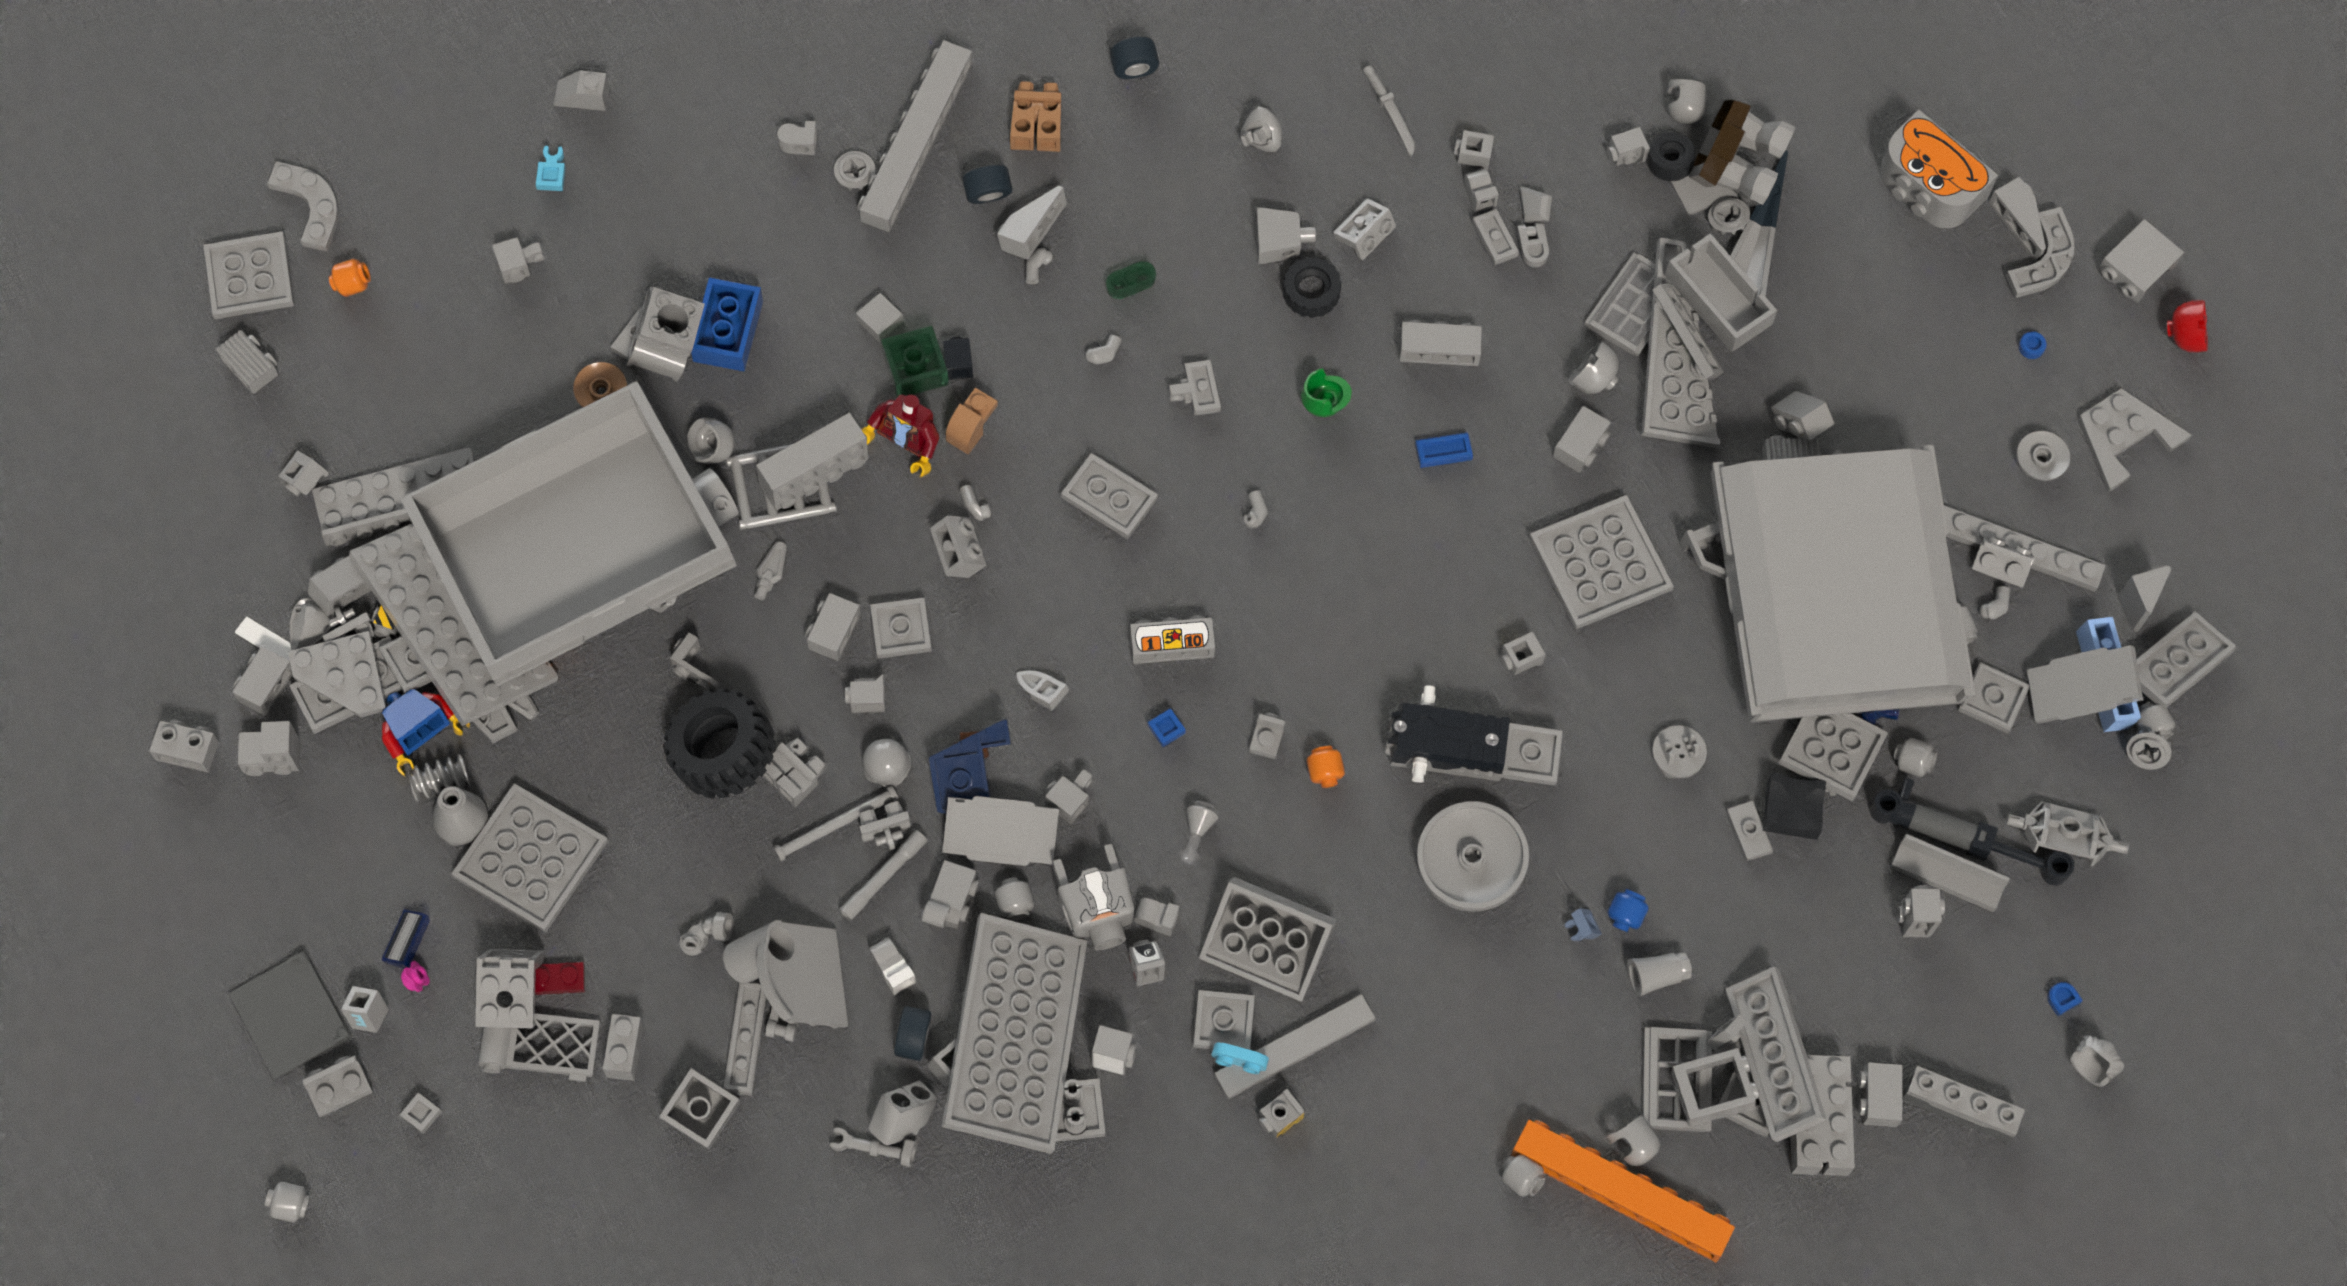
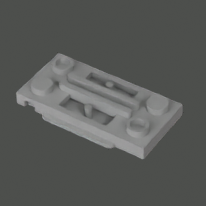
M2131 645L2112 650L2099 648L2051 660L2049 665L2027 670L2035 722L2039 724L2058 719L2067 720L2115 709L2119 705L2143 700L2135 647Z
M975 796L973 799L948 797L942 853L967 855L969 860L1022 866L1028 865L1029 862L1053 865L1059 809L1035 806L1033 802L980 796Z

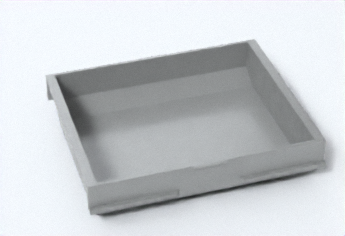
M637 381L537 431H532L504 445L501 449L400 498L497 687L583 644L585 640L737 566L727 542Z
M1934 445L1922 446L1920 450L1909 448L1749 461L1724 467V462L1712 463L1711 477L1727 575L1725 582L1730 613L1733 614L1749 722L1961 704L1968 697L1976 695L1961 605L1956 601L1946 542L1948 528Z

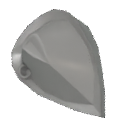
M304 598L294 606L290 619L291 650L323 642L322 636L335 629L328 622L335 617V612L327 616L313 599Z

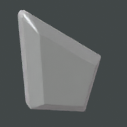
M1521 186L1520 195L1524 222H1549L1552 196Z

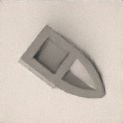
M1020 671L1016 673L1019 684L1030 694L1031 699L1050 710H1053L1069 692L1066 684L1045 673L1038 671Z

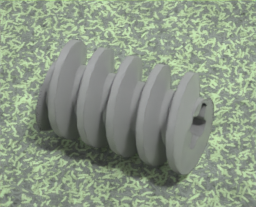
M461 754L458 755L456 764L453 763L450 757H447L446 766L444 767L439 760H436L435 769H432L427 762L425 763L424 772H421L418 766L415 765L413 774L410 775L409 773L416 801H420L421 792L424 793L426 798H431L432 789L439 796L444 786L445 788L454 787V784H456L458 788L464 789L465 781H467L471 787L467 766Z

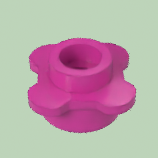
M416 961L411 962L409 968H404L401 974L404 986L410 991L420 992L423 990L424 985L427 986L430 983L426 970Z

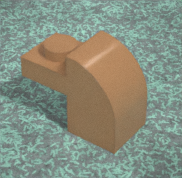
M975 388L964 404H959L952 415L946 430V441L969 455L983 436V425L998 406V401Z

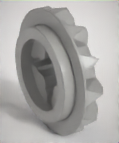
M859 151L843 154L834 165L835 178L840 186H845L850 191L853 188L862 190L864 186L869 184L872 175L875 174L874 161L867 154ZM851 164H853L857 170H860L858 178H856V176H854L853 173H850L852 168Z
M1736 198L1719 200L1709 210V224H1711L1714 231L1718 230L1723 235L1726 232H1731L1734 235L1737 230H1744L1745 225L1750 223V210L1743 201ZM1733 211L1734 218L1726 222L1725 217H1728Z
M2141 730L2138 734L2132 735L2126 748L2129 759L2138 767L2148 770L2165 766L2172 754L2171 742L2165 740L2164 734H2155L2153 730L2150 732H2143ZM2146 743L2151 748L2155 747L2153 754L2149 750H2144Z

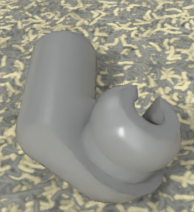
M1039 248L1026 261L1027 284L1034 285L1039 282V267L1042 264L1047 265L1052 261L1053 255L1051 251Z
M1109 335L1105 346L1087 350L1086 360L1093 364L1111 362L1119 348L1121 338L1116 335Z
M962 486L960 494L965 507L978 521L990 518L991 511L989 505L983 504L979 506L972 486Z
M2005 586L1997 587L1995 600L1980 607V614L1983 618H1990L1992 620L2007 612L2010 588Z

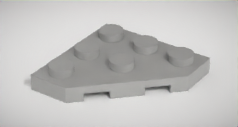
M369 631L288 651L292 674L296 681L312 688L336 704H340L355 715L364 717L383 712L387 707L372 636Z

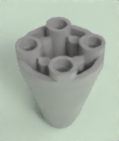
M453 786L441 791L432 817L435 831L441 839L451 846L472 843L489 819L487 807L479 796Z

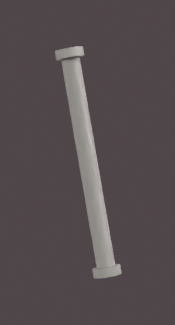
M891 785L886 788L887 791L792 841L782 846H774L773 849L781 862L786 859L785 856L858 819L861 812L875 810L890 801H898L899 798Z

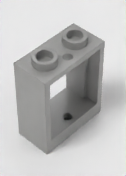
M1738 1048L1672 1067V1078L1689 1127L1755 1108L1756 1099L1759 1098L1755 1082L1750 1083L1747 1075V1072H1750L1749 1063L1745 1055H1740ZM1733 1061L1744 1097L1699 1110L1687 1074Z

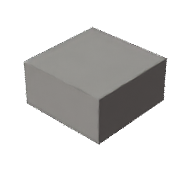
M879 293L856 313V319L880 342L903 322V314Z

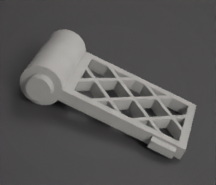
M535 1013V1025L538 1029L526 1038L518 1030L519 1028H483L478 1065L483 1067L484 1072L496 1074L500 1073L501 1069L509 1068L569 1075V1080L586 1082L587 1077L593 1078L600 1027L599 1020ZM553 1023L561 1024L566 1030L555 1041L545 1031ZM567 1025H575V1026H573L571 1029H569V1027H568ZM581 1026L593 1027L592 1037L583 1044L573 1033ZM539 1033H542L550 1044L537 1053L529 1041ZM570 1035L579 1047L565 1056L557 1044ZM517 1036H519L522 1041L516 1045ZM591 1044L590 1053H589V1052L586 1050V1047ZM526 1045L534 1056L525 1063L515 1062V1051ZM552 1048L562 1058L554 1066L546 1065L541 1058ZM583 1051L589 1059L588 1069L575 1068L569 1060ZM538 1060L540 1064H533V1062ZM566 1063L569 1067H561V1066Z

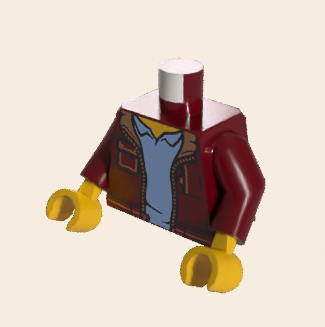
M899 395L896 400L890 399L879 404L868 419V426L861 429L867 436V445L875 437L874 430L878 429L877 433L916 456H921L919 461L911 465L910 471L912 474L917 472L919 467L922 469L920 477L930 473L931 464L929 463V458L932 459L939 441V433L933 423L932 411L919 404V399L914 395Z

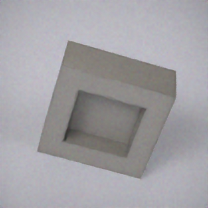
M417 1093L401 1112L400 1116L424 1134L442 1111L420 1093Z

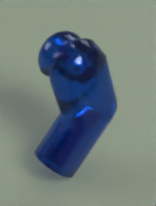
M1899 709L1862 712L1861 716H1863V720L1875 725L1876 719L1881 717L1897 720Z

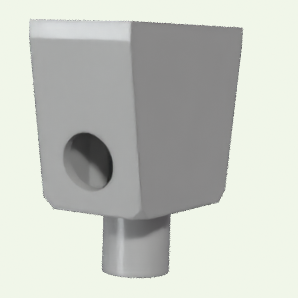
M1257 208L1258 264L1297 258L1300 256L1301 243H1313L1316 241L1315 227H1300L1299 213Z

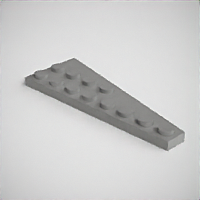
M1661 237L1657 241L1654 288L1659 284L1671 283L1665 276L1669 261L1687 249L1686 242ZM1671 283L1699 330L1698 313ZM1653 292L1641 436L1717 448L1720 445V438L1717 435L1716 414L1713 412L1711 401L1713 396L1712 390L1709 389L1708 379H1705V377H1702L1695 368L1696 362L1665 310H1662L1655 301L1656 295Z

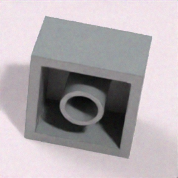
M691 1068L659 1118L710 1150L741 1101Z

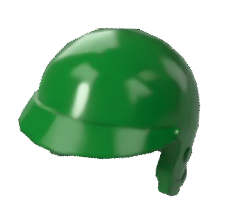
M1318 369L1307 377L1302 389L1301 401L1305 409L1312 415L1330 417L1338 413L1349 403L1352 389L1345 379L1338 376H1326L1324 369Z

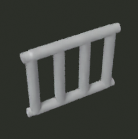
M791 445L734 455L726 459L728 467L731 466L741 515V520H739L738 524L740 530L836 512L837 507L834 502H831L828 483L821 485L818 489L821 504L805 507L802 496L793 504L794 509L778 512V510L775 511L764 494L768 514L752 517L742 465L754 462L759 464Z

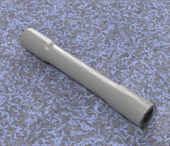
M915 830L900 845L898 851L859 891H856L844 903L839 911L851 921L901 866L927 843L925 836L918 830Z

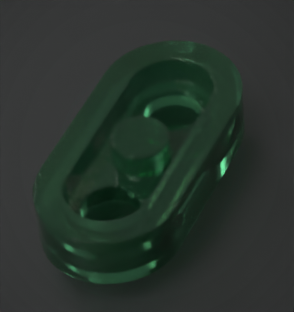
M1140 261L1112 272L1106 280V291L1112 298L1123 299L1152 287L1156 281V269L1151 263ZM1144 275L1147 279L1141 280L1138 277ZM1121 285V286H1123L1124 288L1121 289V290H1118V289L1115 288V286Z

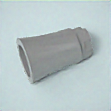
M1685 952L1648 958H1633L1627 962L1628 978L1632 990L1637 997L1669 985L1681 983L1682 980L1692 977L1691 963Z

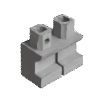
M798 738L787 745L781 743L777 747V750L773 753L771 764L766 765L767 771L763 775L776 789L778 788V791L795 808L818 785L817 778L826 769L824 762L817 756H813L806 764L800 760L808 749Z

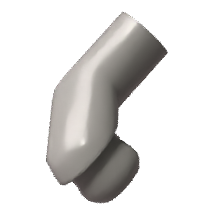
M1260 490L1253 491L1248 495L1252 509L1248 515L1245 514L1244 523L1249 528L1259 527L1268 514Z

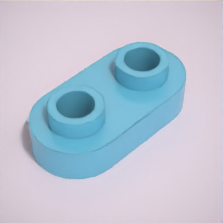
M1220 1042L1214 1044L1211 1054L1216 1059L1215 1062L1226 1067H1231L1232 1064L1241 1066L1245 1072L1251 1074H1259L1260 1071H1266L1269 1058L1262 1053Z

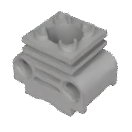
M650 287L639 313L628 353L627 365L631 367L635 365L672 377V380L678 381L684 371L687 358L693 350L705 304L656 287ZM659 324L669 327L674 334L664 331V328H661Z

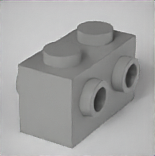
M947 515L930 528L946 576L969 578L986 566L983 551L979 545L970 518Z
M170 720L169 723L160 721L149 752L156 761L209 773L219 741L213 731L206 727L197 726L194 729L186 727L184 723L176 720Z
M1919 885L1911 889L1906 898H1903V902L1897 907V921L1902 923V937H1931L1942 922L1941 915H1944L1945 901L1944 898H1940V889H1931L1928 885Z

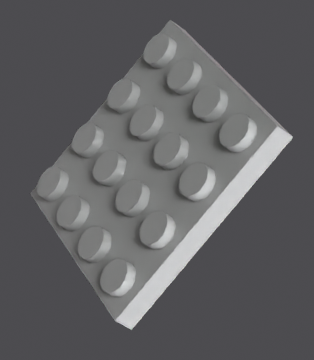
M1627 495L1530 533L1529 539L1575 630L1673 590L1674 586Z
M514 783L451 875L454 879L546 933L608 843V839Z

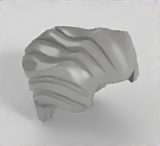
M2090 1035L2083 1037L2076 1048V1052L2070 1058L2073 1068L2087 1081L2099 1087L2105 1086L2109 1080H2112L2124 1069V1064L2118 1056L2114 1045L2109 1041Z

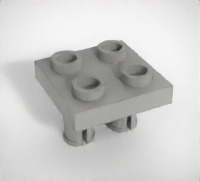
M1099 1078L1079 1081L1076 1079L1067 1080L1064 1084L1056 1142L1105 1137Z

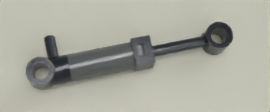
M1904 778L1899 794L1890 789L1882 790L1876 795L1870 805L1871 817L1878 823H1892L1967 850L1966 855L1983 861L1986 860L1991 851L2036 866L2041 868V876L2049 885L2058 886L2063 884L2074 870L2073 858L2065 852H2054L2050 856L2043 858L1996 841L1997 827L1983 822H1979L1976 825L1910 801L1909 797L1914 785V781L1911 778ZM1880 803H1888L1892 810H1884ZM2052 864L2059 865L2063 873L2056 872Z

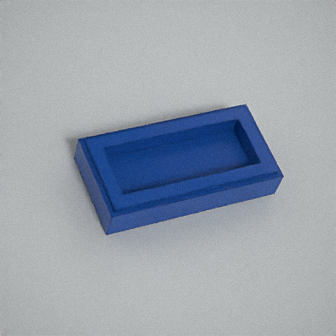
M1468 432L1421 439L1415 442L1420 468L1473 459Z

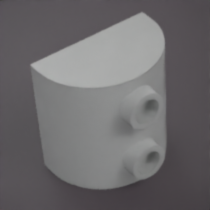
M709 468L692 479L718 527L739 514L730 493L713 470Z

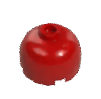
M2193 300L2179 305L2173 312L2172 321H2167L2168 337L2173 336L2175 344L2181 350L2192 353L2208 351L2205 301Z

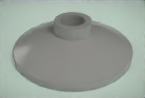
M2035 431L2026 435L2019 443L2017 461L2021 469L2030 477L2049 481L2060 477L2067 470L2070 463V451L2063 439L2056 434L2048 431ZM2037 457H2043L2045 462L2039 461Z

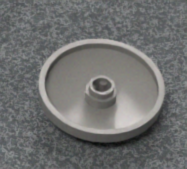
M1461 802L1441 810L1427 823L1418 843L1417 863L1425 886L1444 904L1463 911H1484L1503 904L1520 888L1528 869L1529 849L1521 827L1507 812L1484 802Z

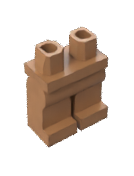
M1020 82L1018 91L1014 93L1010 149L1034 151L1035 123H1038L1037 151L1060 152L1061 93H1059L1057 83L1044 84L1043 92H1035L1033 83Z

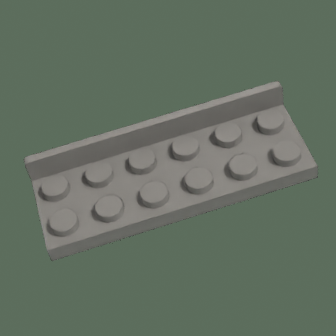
M471 448L461 449L312 489L322 529L321 534L326 546L342 545L347 540L354 538L364 539L371 537L373 533L395 531L400 526L412 524L400 498L473 463L474 459Z

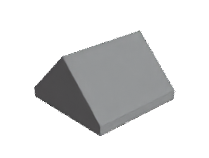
M2164 566L2131 576L2118 595L2132 630L2138 632L2152 613L2172 569L2171 567Z

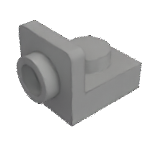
M1272 713L1259 714L1249 753L1276 760L1285 721Z
M1740 1014L1723 1024L1707 1043L1717 1054L1736 1048L1740 1049L1742 1047V1042L1739 1040L1742 1036L1740 1030L1747 1021Z

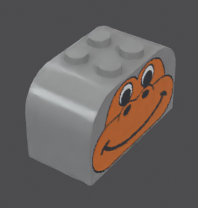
M1920 110L1893 134L1880 166L1881 180L1896 199L1905 202L1911 207L1916 216L1923 217L1933 226L1946 229L1962 224L1986 201L1998 177V174Z

